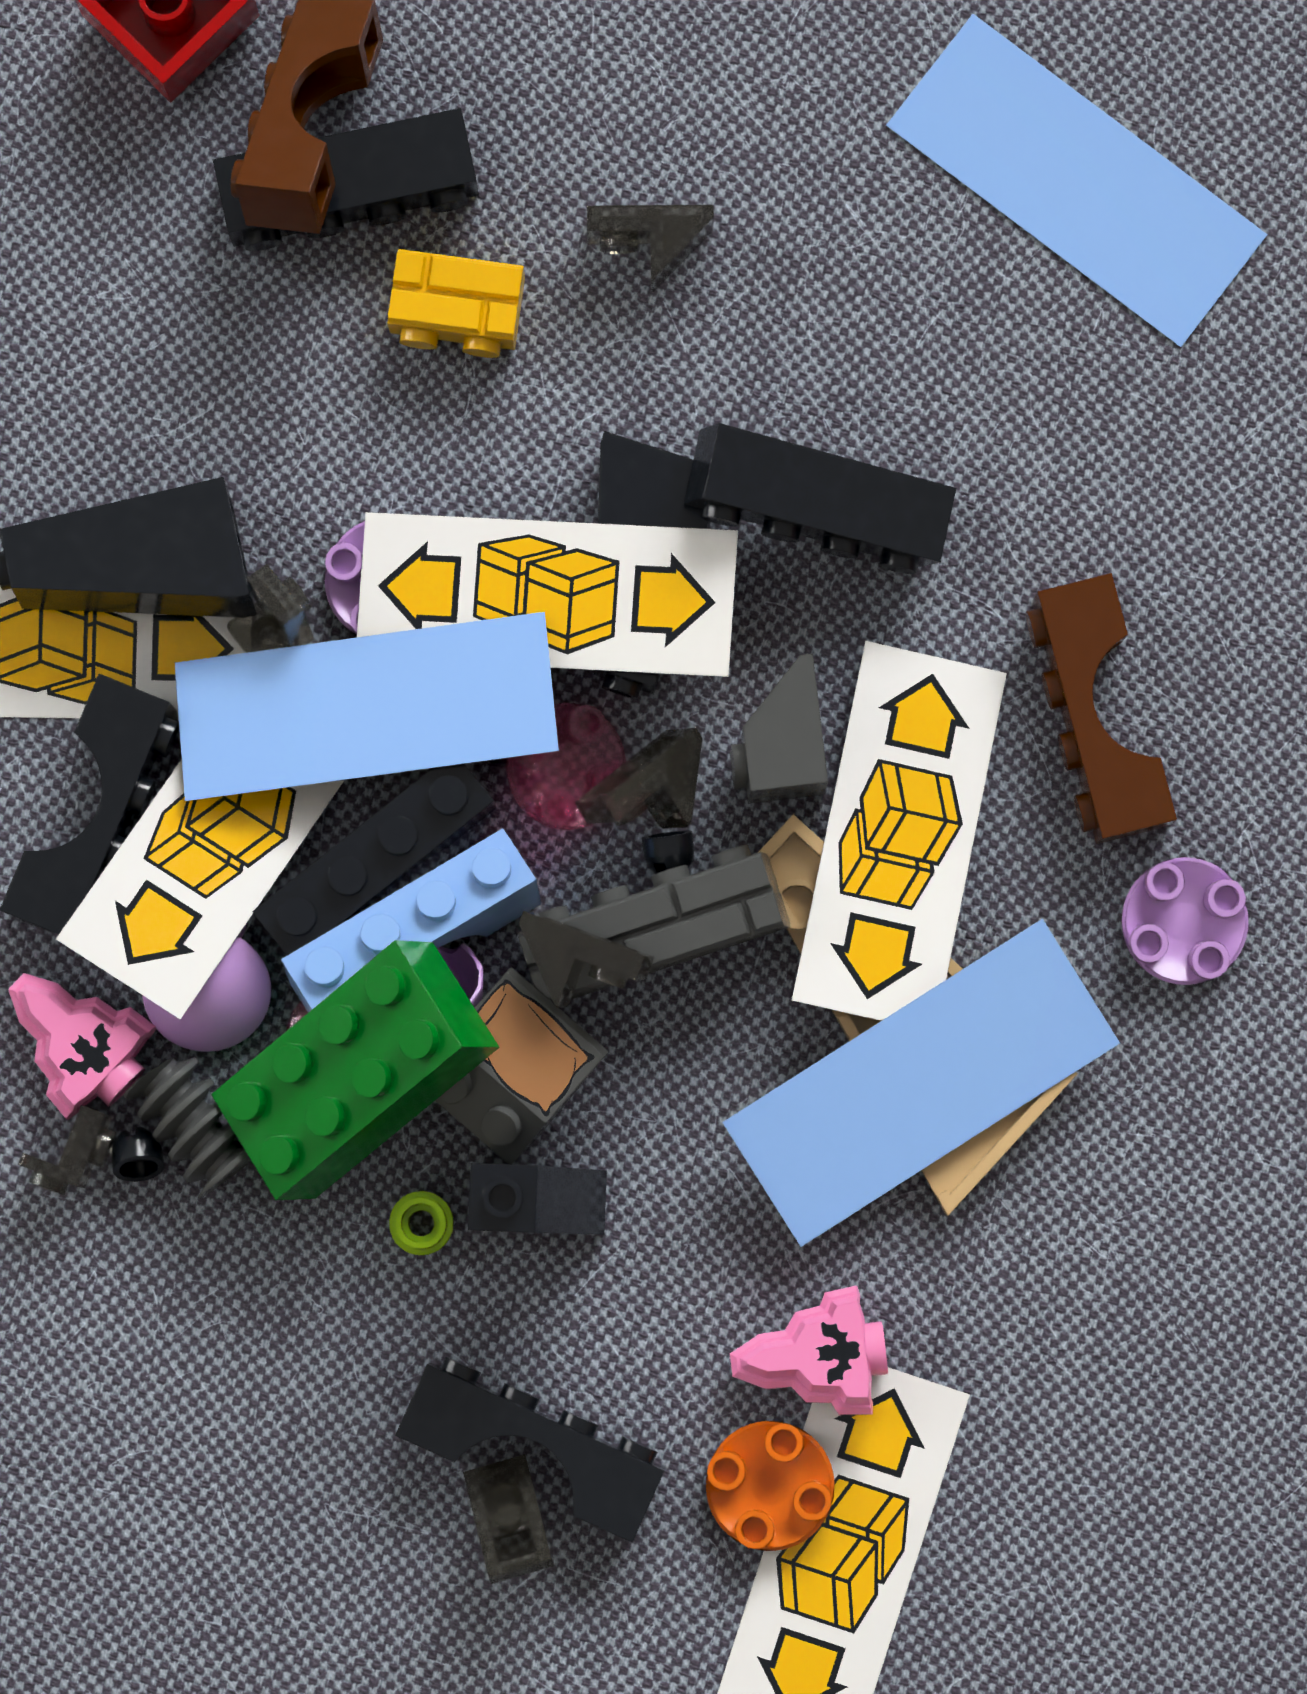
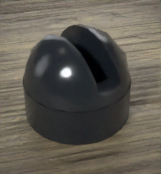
M690 830L657 833L641 838L645 861L648 868L654 874L683 865H688L689 868L693 863L694 843L692 831Z
M143 1127L136 1128V1135H129L126 1130L122 1131L113 1141L111 1151L113 1174L118 1179L130 1182L145 1181L158 1176L164 1170L162 1146L153 1137V1132Z

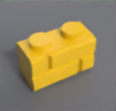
M398 249L387 324L391 334L400 335V344L418 349H436L438 340L463 343L462 352L485 358L500 357L501 348L515 350L525 283L524 266Z

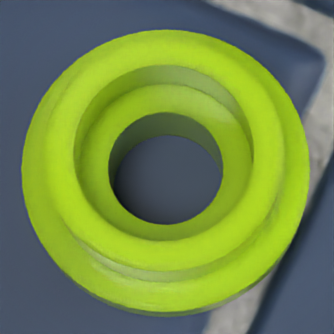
M416 1191L403 1196L394 1205L389 1219L390 1233L395 1243L404 1251L414 1255H429L439 1251L449 1241L454 1226L453 1215L448 1204L438 1195L427 1191ZM418 1211H427L434 1220L432 1231L425 1236L414 1234L410 1228V1219Z

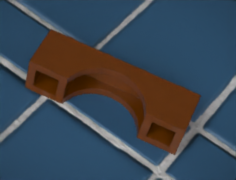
M298 0L293 15L287 14L285 16L281 29L282 48L277 62H270L266 70L264 81L265 98L260 111L254 110L250 116L248 147L244 159H237L231 173V193L234 198H239L246 225L320 234L336 183L326 142L312 136L304 128L312 114L325 102L349 91L368 88L383 43L375 0Z
M1112 573L1038 591L1032 600L1034 609L1026 611V621L1034 648L1045 647L1050 671L1042 672L1043 687L1050 709L1061 708L1067 732L1058 734V742L1066 770L1077 769L1083 793L1074 795V803L1082 831L1088 832L1093 830L1096 844L1171 826L1177 820L1161 758L1141 755L1118 744L1101 725L1094 707L1093 683L1097 668L1101 660L1111 650L1121 644L1128 635Z

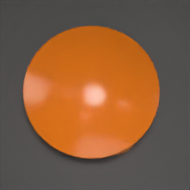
M761 1421L741 1427L730 1434L719 1445L708 1464L706 1495L712 1515L719 1526L731 1538L747 1548L777 1551L791 1548L804 1542L824 1523L834 1499V1474L824 1449L806 1431L785 1422Z

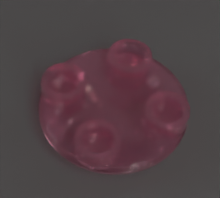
M556 703L554 708L559 751L507 758V778L516 802L533 820L553 829L574 830L587 827L604 817L617 800L625 796L629 789L630 778L626 770V756L621 739L602 712L590 705Z

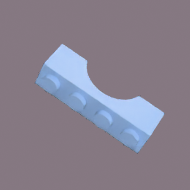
M502 828L282 958L281 961L289 983L307 1012H310L394 940L433 942L436 948H439L442 945L467 936H489L541 905L537 880Z

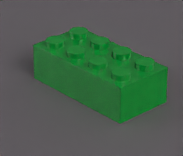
M394 940L211 1095L275 1200L316 1199L500 1047L434 943Z

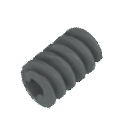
M172 1057L141 1077L125 1091L123 1096L127 1101L147 1096L137 1115L142 1121L162 1117L152 1135L157 1142L177 1137V1141L167 1156L173 1163L190 1158L193 1159L186 1169L183 1178L188 1184L203 1179L208 1180L198 1196L201 1199L243 1169L251 1159L242 1144L237 1145L234 1141L237 1136L229 1123L222 1124L219 1119L223 1113L217 1103L211 1102L207 1104L204 1100L214 1085L213 1080L208 1078L194 1083L189 1080V1077L199 1064L197 1058L194 1057L176 1062Z

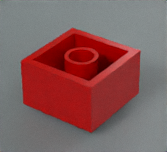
M75 0L82 16L170 103L260 16L255 0Z

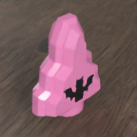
M23 973L8 989L19 1023L37 1040L34 1062L50 1081L46 1096L67 1120L76 1115L81 1108L97 1096L108 1107L123 1096L125 1091L145 1071V1068L135 1059V1056L153 1035L156 1026L132 1007L117 1011L99 997L77 1000L60 984Z
M858 1286L825 1292L820 1306L795 1312L785 1330L758 1334L731 1352L732 1377L763 1389L791 1387L806 1403H831L839 1415H873V1401L871 1398L872 1376L888 1374L882 1321L865 1323L860 1305L861 1296Z

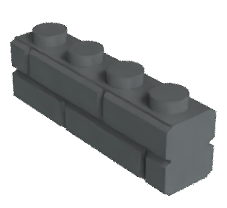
M748 845L738 846L711 856L714 864L713 868L690 875L688 865H683L652 875L651 880L654 888L630 895L627 885H623L592 895L591 901L594 908L573 915L569 914L567 905L532 915L530 918L534 928L519 932L518 938L527 966L530 969V976L534 987L556 1005L791 927L768 855L763 852L751 855Z

